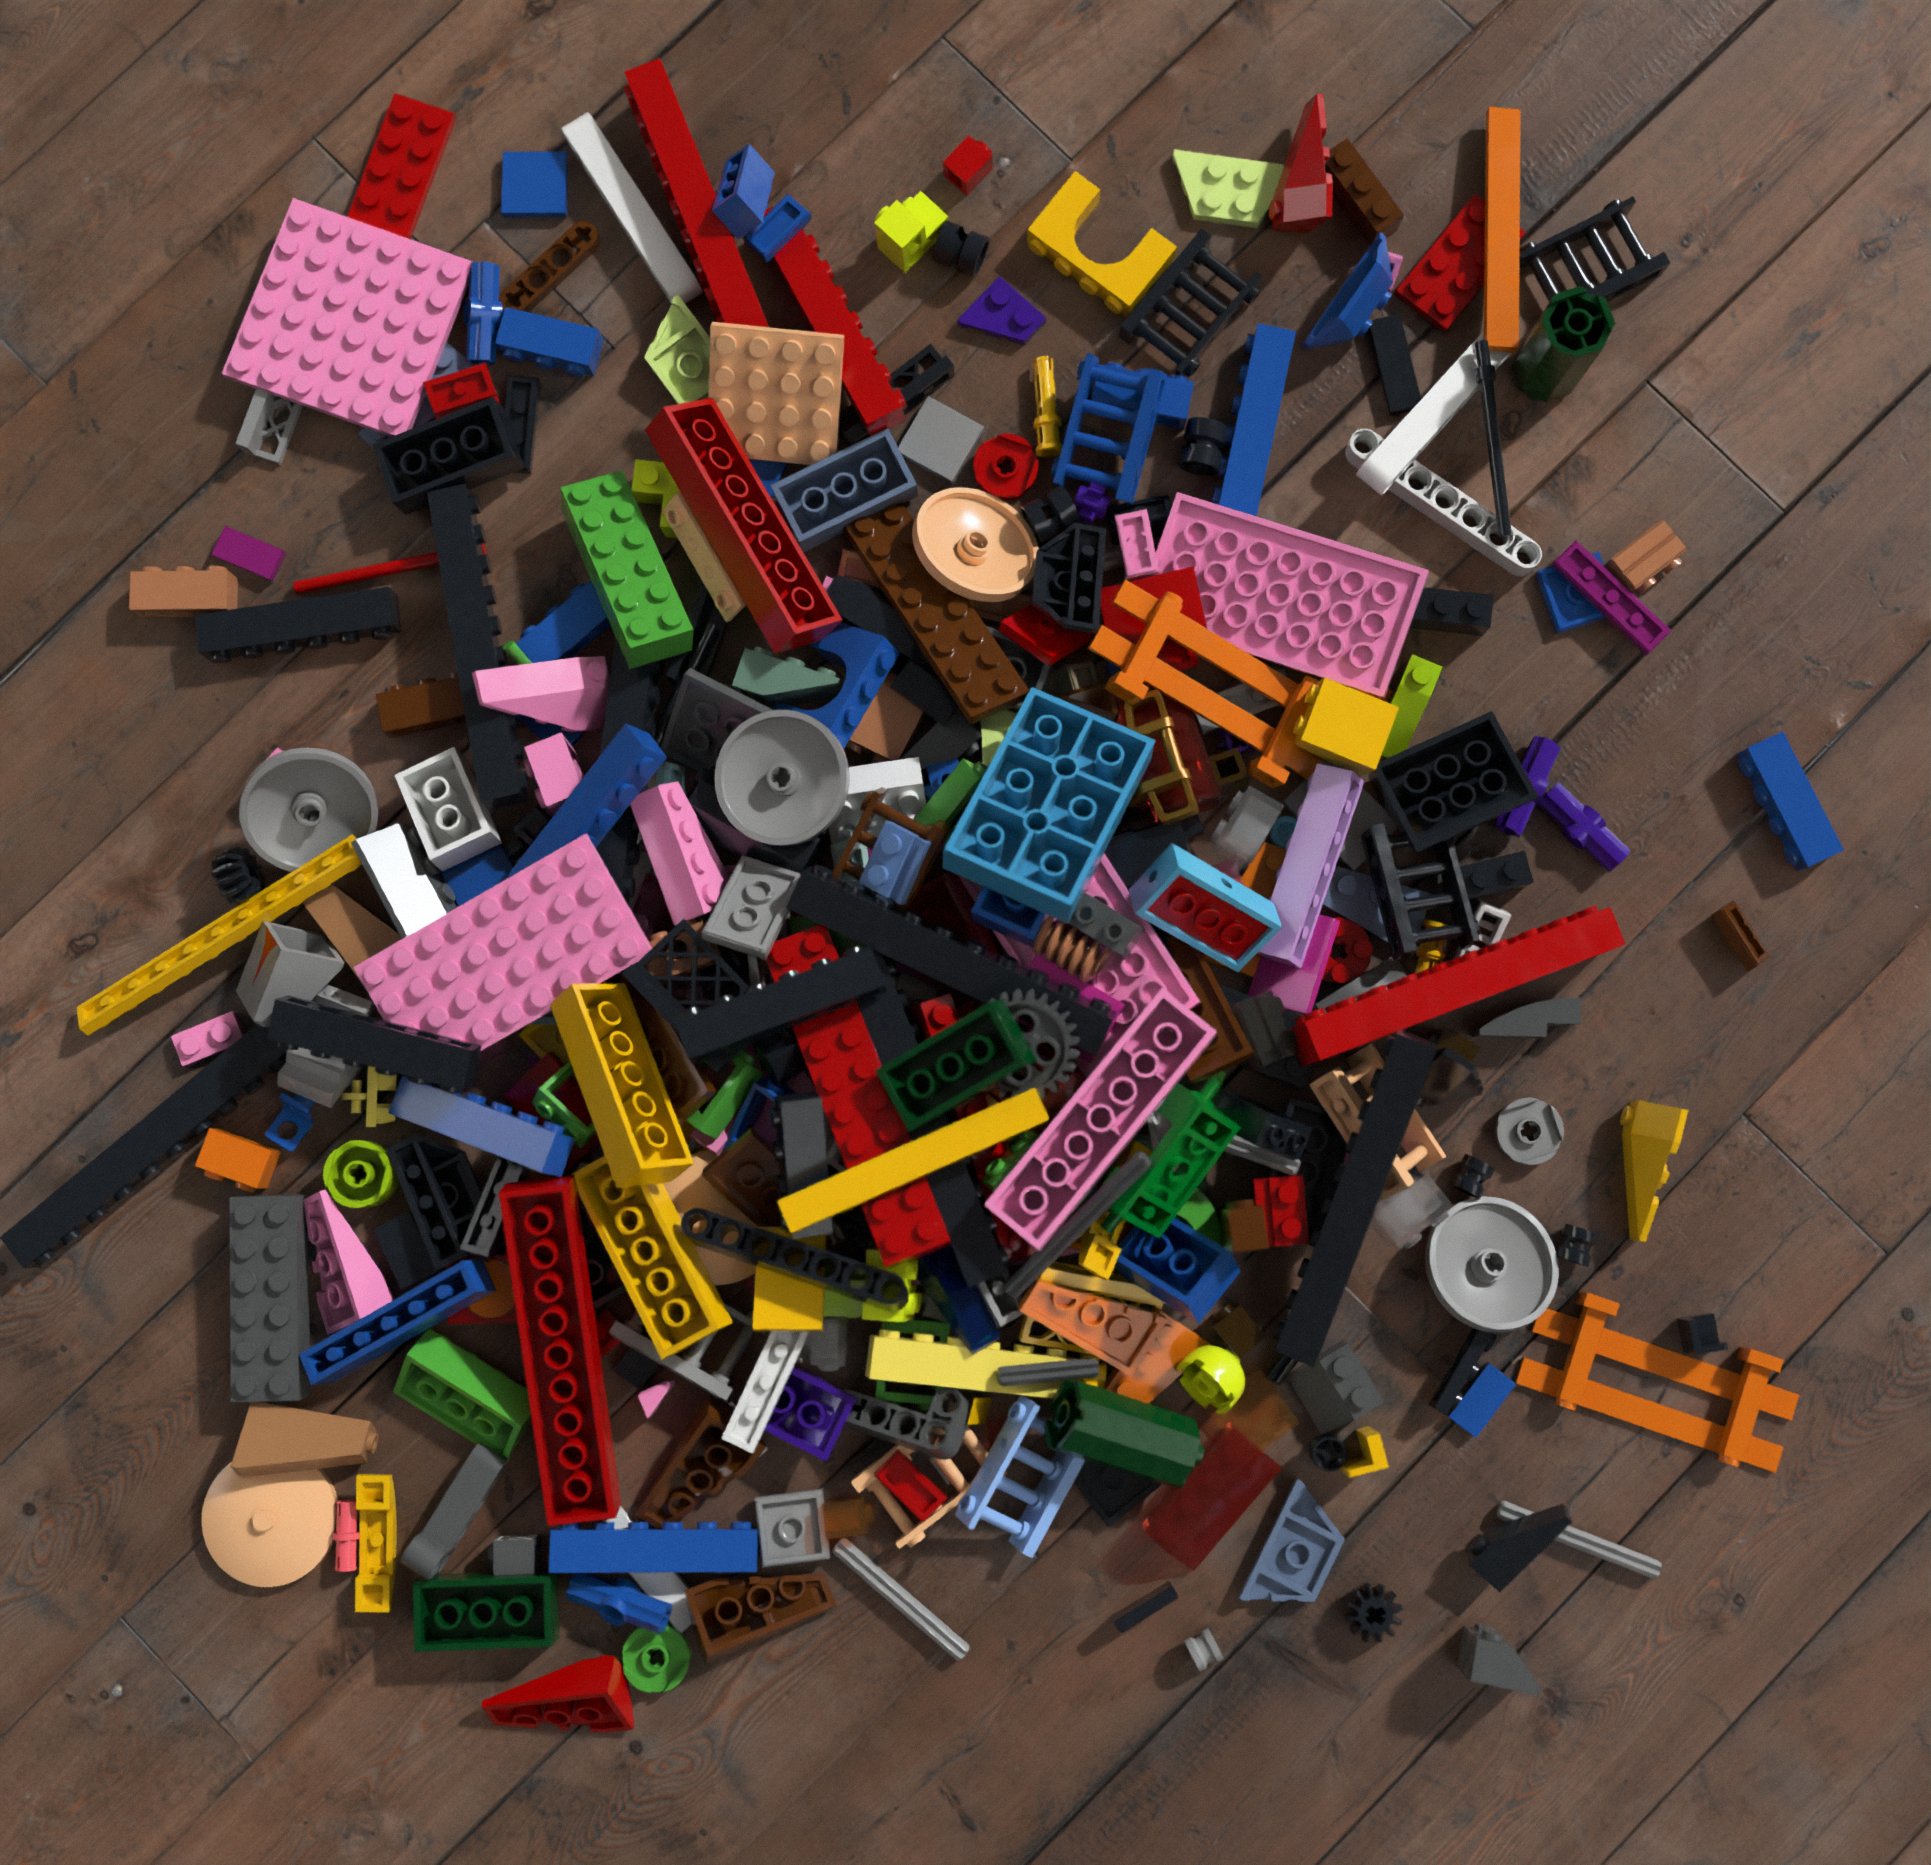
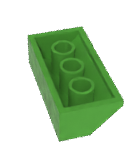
M430 1328L406 1354L393 1393L477 1445L479 1442H482L509 1459L532 1422L528 1389L508 1378L502 1371L484 1363L475 1354L467 1352L452 1343L445 1335L438 1334Z

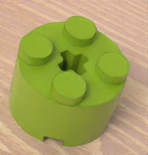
M353 1140L341 1145L328 1156L323 1169V1180L336 1202L350 1208H368L386 1203L399 1185V1179L387 1153V1146L375 1141ZM359 1169L367 1172L366 1179L358 1175Z

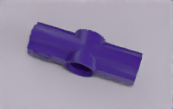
M1536 735L1530 741L1521 765L1539 798L1497 817L1493 826L1507 835L1521 836L1534 806L1536 807L1539 804L1548 786L1549 780L1547 777L1561 749L1556 742Z
M1559 782L1540 800L1538 806L1562 827L1561 832L1564 837L1577 848L1585 849L1608 872H1611L1631 852L1627 846L1605 827L1606 822L1597 811L1590 806H1583Z

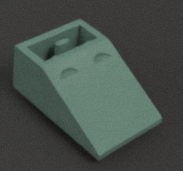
M755 647L754 651L744 649L732 684L735 691L771 709L776 706L778 701L788 705H797L832 699L842 689L840 678L836 677L834 671L823 667H818L817 671L804 667V662L792 657H786L784 661L773 657V652L760 647Z

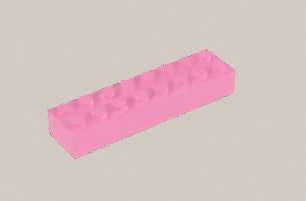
M1161 988L984 1205L1036 1249L1041 1251L1175 1085L1213 1041L1217 1031Z

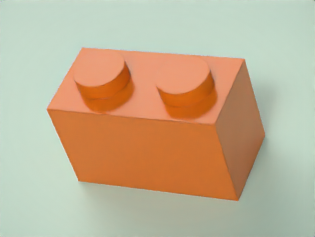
M209 1128L195 1166L204 1169V1176L218 1181H223L226 1177L236 1181V1188L254 1193L255 1189L268 1188L282 1151L223 1129Z

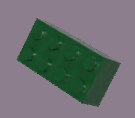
M1001 999L990 1001L875 1071L907 1130L910 1132L933 1122L1037 1061L1006 1003Z
M549 1569L525 1575L494 1576V1572L438 1574L431 1580L420 1576L413 1581L414 1652L552 1647L560 1639L558 1573H549Z

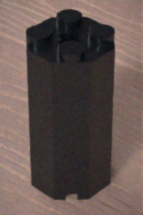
M712 766L709 770L704 767L701 768L694 780L695 790L691 797H686L710 842L738 858H741L742 855L800 874L807 867H814L825 848L819 843L822 837L828 840L830 836L828 829L809 841L791 846H774L755 841L736 829L723 813L715 790V766Z

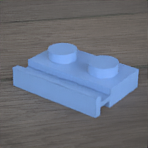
M885 821L859 883L886 898L893 899L899 905L905 904L931 842L921 839L918 835L892 821Z

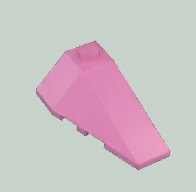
M322 1190L303 1201L308 1238L311 1243L316 1245L317 1252L316 1260L312 1261L313 1272L320 1274L322 1290L316 1292L317 1303L327 1335L339 1332L393 1301V1295L387 1286L385 1277L327 1191Z

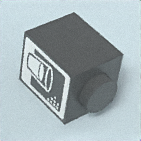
M541 1534L503 1535L493 1540V1545H490L488 1549L489 1566H493L494 1576L525 1575L538 1572L541 1569Z

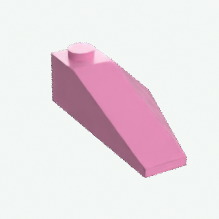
M605 656L574 657L479 670L472 673L480 706L514 716L517 714L535 718V722L555 724L561 726L562 730L571 733L599 731L602 729L610 683Z

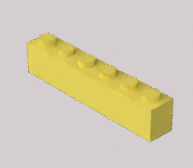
M880 1329L879 1335L870 1334L865 1376L869 1379L1053 1398L1061 1384L1067 1380L1001 1386L998 1382V1368L1075 1360V1358L1067 1356V1350L1047 1348V1352L1044 1354L1035 1353L1034 1346L1014 1344L1013 1350L1000 1349L1001 1343L981 1340L980 1346L967 1345V1339L947 1337V1342L945 1343L933 1341L934 1335L913 1333V1339L900 1338V1331Z

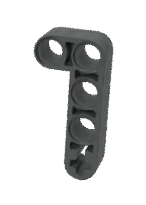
M946 1387L938 1391L933 1398L927 1415L852 1390H844L857 1398L845 1422V1425L850 1429L942 1460L952 1458L959 1450L968 1428L967 1422L972 1405L955 1388ZM958 1402L956 1409L948 1413L949 1407L953 1403ZM860 1409V1410H861V1415H860L858 1412L853 1411V1410ZM885 1415L883 1422L876 1425L879 1417ZM915 1424L914 1430L910 1434L905 1435L907 1428ZM945 1434L943 1441L935 1445L937 1437Z
M479 1442L465 1461L424 1530L411 1541L400 1562L427 1580H431L438 1575L452 1556L503 1473L509 1459Z

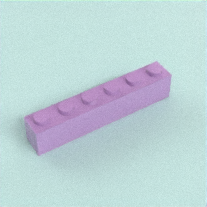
M1317 763L1314 773L1308 779V791L1304 803L1300 805L1297 811V823L1293 835L1288 838L1286 844L1287 853L1282 866L1277 870L1275 877L1276 885L1272 897L1268 899L1275 905L1282 928L1257 953L1267 960L1297 968L1302 967L1365 782L1352 770Z

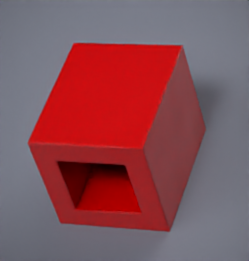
M970 135L943 161V176L966 196L993 169V156L990 148L981 140L976 142Z

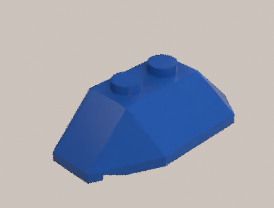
M1380 232L1301 345L1302 349L1307 351L1349 343L1356 335L1361 338L1365 335L1373 323L1369 319L1371 313L1375 308L1381 311L1392 296L1387 291L1392 285L1393 279L1386 236Z

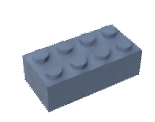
M888 428L770 485L773 495L803 553L844 533V525L852 523L860 517H867L884 510L890 505H896L901 502L904 504L918 497L917 484Z

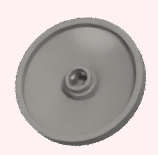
M771 710L747 719L730 734L719 753L714 779L720 807L736 829L747 837L761 843L774 846H791L817 837L835 821L848 795L850 775L847 757L841 743L823 723L797 711Z
M296 748L273 755L262 762L251 773L241 793L239 818L244 836L253 850L272 865L292 872L351 834L358 839L374 833L378 821V803L370 780L352 761L329 750Z
M1487 1196L1480 1199L1475 1197L1464 1200L1450 1208L1436 1221L1427 1239L1425 1268L1434 1294L1451 1315L1472 1328L1495 1333L1519 1329L1542 1315L1555 1295L1559 1279V1266L1552 1240L1545 1228L1531 1213L1511 1201Z

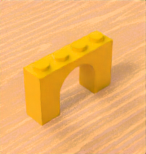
M1074 171L1027 229L1028 246L1036 255L1040 257L1045 255L1053 261L1055 268L1065 276L1071 275L1077 279L1084 291L1091 295L1097 294L1105 300V305L1116 314L1121 312L1128 317L1175 260L1177 246L1151 228L1132 253L1120 262L1099 264L1087 259L1079 251L1074 237L1079 227L1099 204L1100 189Z

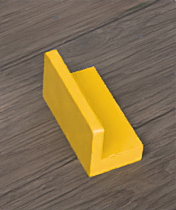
M1370 1426L1356 1429L1363 1456L1346 1460L1339 1470L1348 1478L1389 1468L1380 1433Z

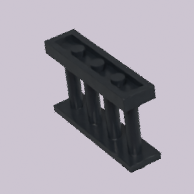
M1634 196L1624 201H1621L1619 198L1610 202L1603 208L1602 212L1538 244L1532 241L1520 248L1519 269L1529 264L1550 302L1553 295L1560 292L1541 258L1557 250L1577 287L1580 286L1587 289V293L1595 297L1598 294L1609 302L1661 276L1671 262L1665 251L1653 257L1652 254H1647L1626 217L1636 203ZM1612 222L1615 223L1636 261L1634 267L1626 271L1623 268L1619 269L1598 232V229ZM1586 236L1607 274L1606 281L1598 285L1595 282L1591 283L1569 245Z
M1202 228L1120 325L1119 337L1127 344H1130L1135 337L1139 339L1143 337L1179 365L1175 375L1187 376L1189 378L1194 375L1201 365L1199 359L1246 303L1251 305L1262 291L1259 287L1262 278L1261 273L1257 271L1250 281L1246 282L1210 254L1209 246L1212 236ZM1196 264L1198 266L1204 265L1239 292L1228 307L1190 278L1191 274L1189 272ZM1176 288L1178 290L1184 289L1219 317L1208 331L1170 302L1171 298L1169 296ZM1155 313L1159 315L1163 313L1199 341L1188 355L1150 327L1151 323L1149 320Z
M1383 823L1371 825L1361 835L1393 962L1406 960L1417 951L1418 944L1458 938L1461 950H1466L1480 940L1479 923L1473 917L1453 843L1454 837L1434 846L1438 862L1398 867L1394 863L1392 850L1411 847L1403 834L1390 836L1386 833ZM1441 874L1446 893L1411 899L1403 896L1400 886L1401 881ZM1450 906L1454 925L1418 931L1411 928L1408 917L1409 912Z

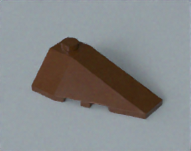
M710 1394L689 1423L637 1507L634 1515L649 1522V1524L658 1529L662 1528V1522L679 1521L695 1509V1505L710 1495L715 1496L722 1491V1487L728 1482L745 1475L764 1451L766 1444L760 1439L755 1452L750 1453L721 1439L735 1408Z
M824 1574L784 1575L783 1577L768 1578L756 1576L745 1579L716 1578L684 1591L693 1633L705 1664L738 1652L836 1607Z

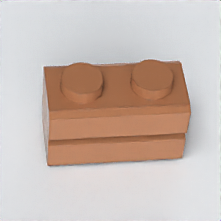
M1661 520L1612 557L1604 566L1632 593L1638 590L1642 594L1657 582L1654 578L1656 574L1663 570L1667 575L1682 563L1679 557L1686 551V546L1674 535L1668 524Z

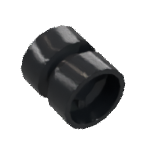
M947 220L936 240L932 260L948 267L956 264L957 271L976 277L987 254L990 238L975 231L967 234L965 227Z
M1193 417L1188 419L1183 437L1187 444L1181 447L1178 467L1191 474L1201 476L1217 475L1222 459V453L1219 449L1224 448L1228 427L1222 422L1210 418Z
M1062 485L1045 493L1044 500L1035 498L1020 507L1023 518L1030 526L1039 544L1054 537L1058 528L1065 531L1073 523L1080 522L1076 506ZM1048 511L1051 517L1048 520L1044 514V512Z

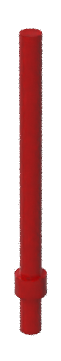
M482 544L484 555L487 554L485 544ZM433 552L293 582V588L296 594H302L439 565L438 554Z

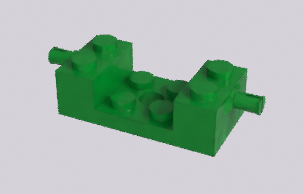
M1210 1075V1078L1199 1092L1190 1091L1177 1083L1167 1095L1157 1111L1173 1125L1149 1156L1152 1162L1150 1167L1110 1206L1112 1211L1100 1225L1104 1230L1113 1234L1122 1219H1125L1153 1236L1161 1237L1241 1128L1210 1101L1220 1086L1223 1085L1221 1082ZM1180 1163L1179 1168L1175 1172H1172L1173 1169ZM1114 1168L1109 1177H1107L1104 1181L1103 1185L1119 1170V1168Z

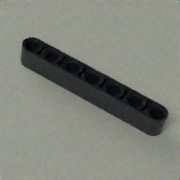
M690 1209L682 1217L681 1227L683 1232L693 1244L886 1311H900L909 1301V1292L905 1282L894 1273L705 1209ZM696 1222H707V1227L702 1233H692V1227ZM732 1231L739 1233L735 1243L730 1245L723 1244L727 1233ZM762 1242L771 1243V1248L767 1254L762 1256L755 1254L757 1245ZM794 1253L803 1254V1260L798 1266L791 1267L787 1265V1259L790 1255ZM823 1265H835L836 1268L833 1275L827 1278L819 1276V1270ZM866 1275L868 1277L866 1286L860 1289L851 1287V1281L855 1276ZM889 1286L901 1288L900 1295L894 1300L883 1298L884 1291Z

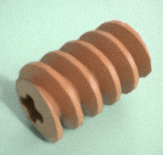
M1049 916L1037 934L1034 953L1041 955L1046 951L1045 959L1052 962L1057 959V967L1064 969L1069 965L1068 972L1070 975L1075 976L1081 972L1080 981L1083 983L1089 982L1101 971L1111 954V949L1108 948L1102 954L1098 953L1100 948L1099 941L1088 947L1089 935L1085 934L1077 940L1075 939L1077 928L1073 927L1068 933H1065L1066 923L1061 921L1056 926H1053L1054 917Z

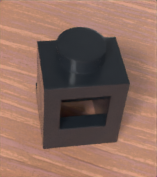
M861 1204L832 1217V1222L835 1221L852 1250L861 1246L866 1251L876 1245Z

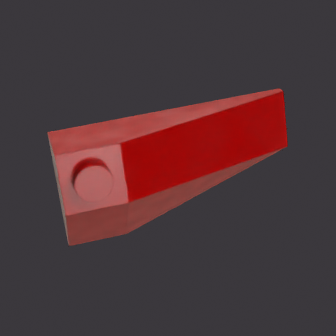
M1316 94L1305 104L1273 200L1269 206L1272 231L1310 233L1332 217V174L1325 172V164L1330 157L1329 147H1324L1322 144L1327 129L1323 94Z
M602 1655L598 1658L583 1659L482 1700L481 1704L482 1709L494 1725L536 1728L540 1722L557 1725L558 1730L570 1731L571 1725L590 1726V1732L594 1733L633 1730L634 1728L629 1681L624 1674L622 1665L615 1656Z

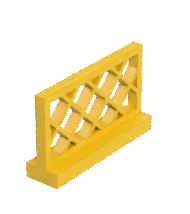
M1054 1261L1037 1278L1089 1294L1100 1295V1297L1106 1299L1116 1298L1119 1299L1120 1303L1126 1304L1124 1300L1132 1301L1128 1305L1138 1307L1143 1303L1153 1305L1151 1312H1154L1157 1307L1162 1310L1164 1303L1123 1277L1120 1273L1115 1272L1111 1273L1109 1280H1104L1082 1266ZM1024 1314L1018 1338L1020 1342L1093 1355L1077 1344L1065 1341L1060 1334L1051 1329L1041 1336L1031 1335V1326L1036 1320ZM1054 1335H1056V1336L1058 1337V1339H1054V1338H1051V1337H1053Z

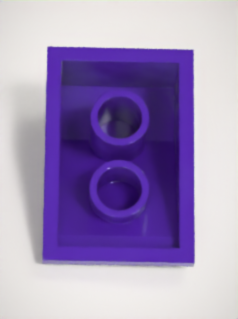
M795 1363L765 1431L827 1461L857 1398Z

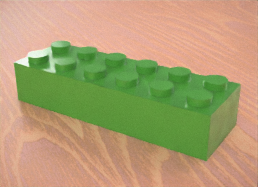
M623 470L560 487L561 511L629 669L692 651L693 627Z

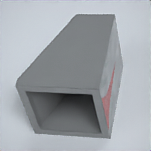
M263 921L236 993L252 1020L260 1026L269 1027L275 999L289 995L311 1001L343 968L345 962L325 934Z

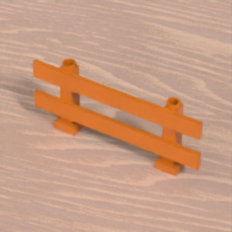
M1125 579L1112 604L1142 621L1146 626L1136 645L1107 627L1099 626L1098 633L1095 634L1088 649L1123 670L1111 676L1104 689L1134 705L1144 699L1149 689L1143 682L1263 753L1262 756L1251 760L1246 770L1250 776L1270 788L1285 784L1290 772L1284 769V766L1308 780L1310 775L1314 773L1317 763L1322 764L1324 759L1295 745L1294 742L1297 735L1293 733V729L1298 717L1306 713L1309 704L1305 702V697L1311 684L1316 685L1318 680L1305 676L1302 682L1297 684L1180 613L1183 599L1177 594L1165 592L1164 596L1159 600ZM1166 637L1286 708L1276 729L1156 658Z
M1582 1291L1578 1292L1575 1304L1583 1306L1579 1319L1547 1308L1542 1315L1534 1320L1532 1332L1571 1345L1563 1371L1522 1357L1515 1380L1516 1384L1557 1397L1555 1404L1575 1411L1576 1406L1580 1405L1719 1453L1718 1461L1739 1467L1740 1461L1776 1473L1784 1447L1751 1435L1759 1410L1792 1421L1799 1395L1767 1384L1771 1371L1780 1373L1783 1359L1740 1346L1736 1359L1745 1362L1742 1373L1740 1375L1603 1328L1607 1315L1616 1317L1620 1304ZM1595 1353L1732 1400V1406L1725 1427L1588 1380Z

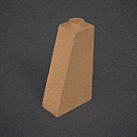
M333 883L302 902L358 978L359 976L353 967L402 939L396 928Z
M251 1402L231 1468L238 1476L248 1477L365 1464L368 1462L370 1453L374 1454L376 1451L379 1435L376 1433V1429L371 1421L262 1402Z

